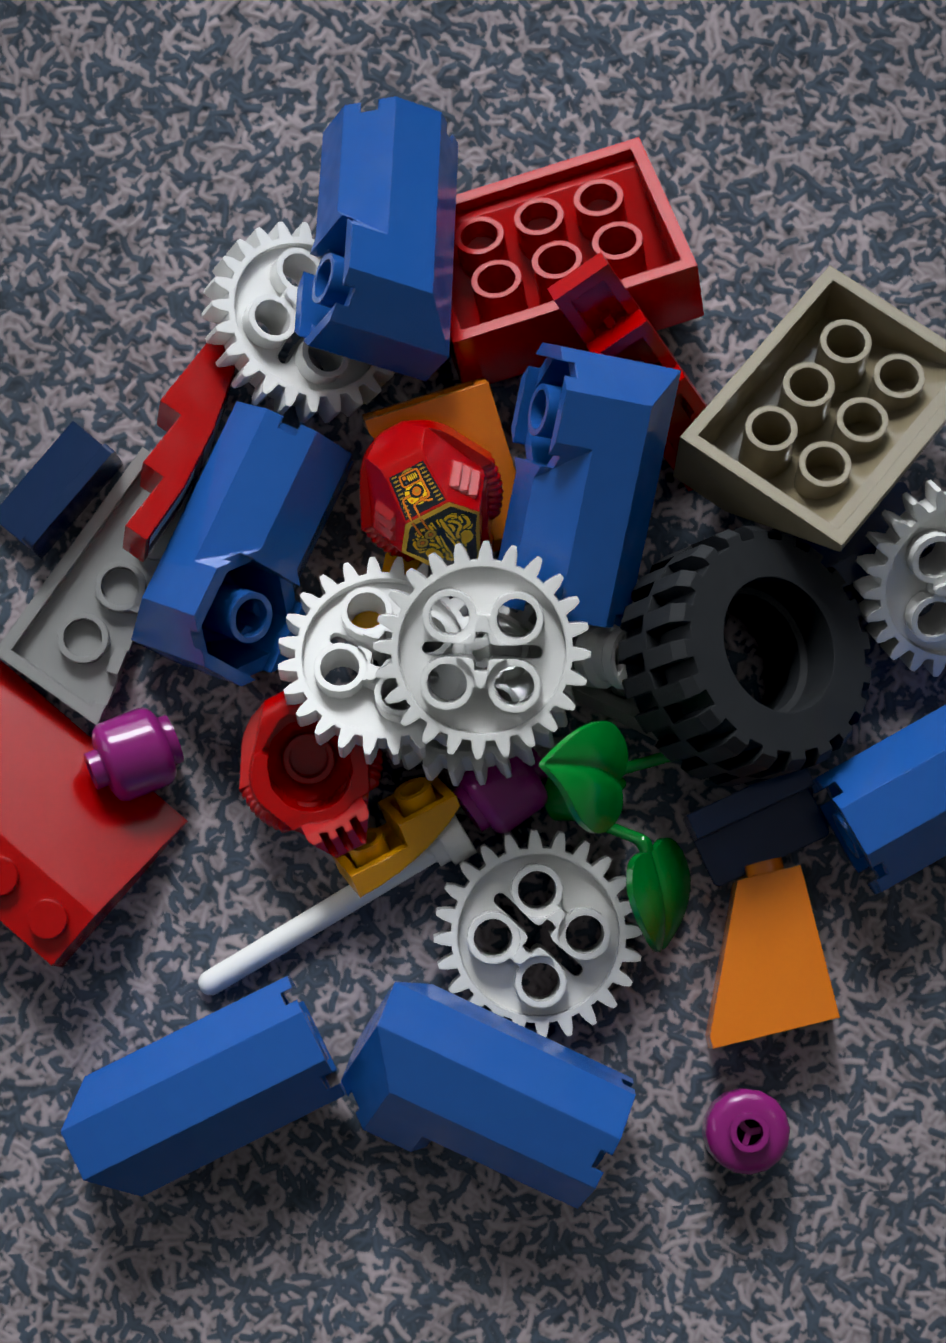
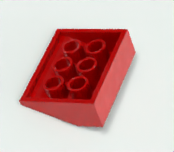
M639 137L456 195L449 352L461 383L483 377L489 384L524 374L528 366L541 368L547 358L536 354L542 342L589 351L584 341L554 302L547 288L600 252L604 255L656 331L704 316L698 265Z
M0 660V921L51 966L63 967L188 821L155 792L124 802L112 793L109 786L97 790L83 756L84 753L94 750L92 738Z

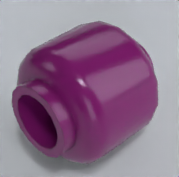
M144 707L136 708L97 724L92 731L94 750L83 754L87 769L97 790L109 786L112 793L124 802L169 786L176 778V765L184 762L181 745L166 715L156 717L152 711Z
M533 747L532 752L535 764L532 766L524 763L518 756L509 759L512 777L507 779L497 766L494 765L488 767L485 785H480L474 770L465 771L459 787L452 791L456 795L460 807L481 833L489 827L498 834L508 833L547 803V790L542 782L547 777V774L539 767V762L542 759Z
M738 1088L724 1092L711 1103L703 1118L702 1136L706 1150L716 1163L734 1173L753 1175L769 1170L781 1160L789 1144L790 1126L786 1112L776 1099L759 1090ZM752 1119L759 1126L749 1128L744 1121ZM738 1126L744 1132L741 1142L737 1137ZM760 1134L758 1141L748 1145L751 1135Z

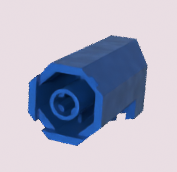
M394 96L378 99V110L361 112V102L344 105L325 129L322 138L316 238L310 255L320 257L321 260L315 275L303 271L297 289L294 330L298 336L306 338L304 342L310 347L423 381H427L449 358L458 142L453 134L449 138L447 134V121L442 112Z
M542 342L536 354L547 358L541 368L528 366L522 375L511 425L513 443L525 445L526 459L514 457L516 474L498 560H503L511 545L517 546V566L525 568L537 556L541 557L542 564L537 577L545 582L552 576L561 574L564 579L558 590L554 593L558 600L577 596L580 600L579 604L566 614L568 621L588 622V625L611 628L614 624L620 627L625 606L633 603L631 594L638 579L681 370ZM511 599L503 605L524 611L527 601Z
M236 401L145 590L131 640L170 661L242 687L255 681L250 676L262 670L272 673L278 670L279 663L288 660L287 657L280 654L278 644L279 638L295 636L288 630L286 616L287 614L306 616L301 602L295 599L294 589L296 585L300 586L299 579L350 474L354 461H352L353 456L350 452L319 432L302 424L296 429L281 423L284 416L274 411Z
M946 705L813 780L815 783L812 786L814 794L825 788L828 792L830 801L820 806L852 866L858 873L870 867L878 877L867 883L874 894L885 891L946 856Z
M286 976L85 1076L60 1131L83 1181L142 1197L347 1095L342 1082L330 1088L326 1076L337 1071V1068L305 1002L295 1000L290 1003L285 995L297 989L291 977Z
M395 982L359 1036L341 1079L347 1096L352 1092L359 1109L356 1115L364 1131L409 1152L427 1147L433 1141L577 1209L596 1189L604 1172L595 1167L599 1165L606 1153L613 1156L621 1140L636 1096L635 1089L631 1088L634 1084L633 1078L438 986L408 982Z

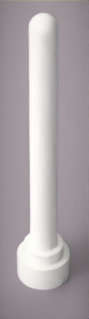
M454 815L435 841L418 858L383 885L361 898L350 885L344 887L203 972L199 977L198 986L204 994L216 995L432 864L438 862L442 867L452 861L456 866L476 854L477 850L458 818Z

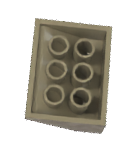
M829 265L680 436L673 477L725 512L840 552L946 424V339Z

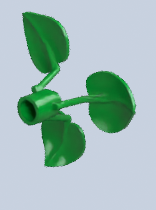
M608 721L590 722L567 735L539 762V767L548 776L545 784L548 800L545 807L549 816L555 821H576L589 833L606 832L629 841L638 848L640 853L632 856L627 865V895L633 915L646 942L654 952H661L674 937L688 906L691 877L687 859L680 846L672 838H659L652 845L648 836L616 824V821L622 811L623 789L626 787V781L622 777L629 773L671 761L661 752L628 761L627 745L616 725Z

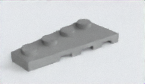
M144 447L140 449L0 643V658L95 725L103 722L133 647L134 641L131 638L142 597L195 489L194 483L181 509L144 562H141L124 550L122 547L125 525L150 495L149 492L140 487L143 461L151 453Z

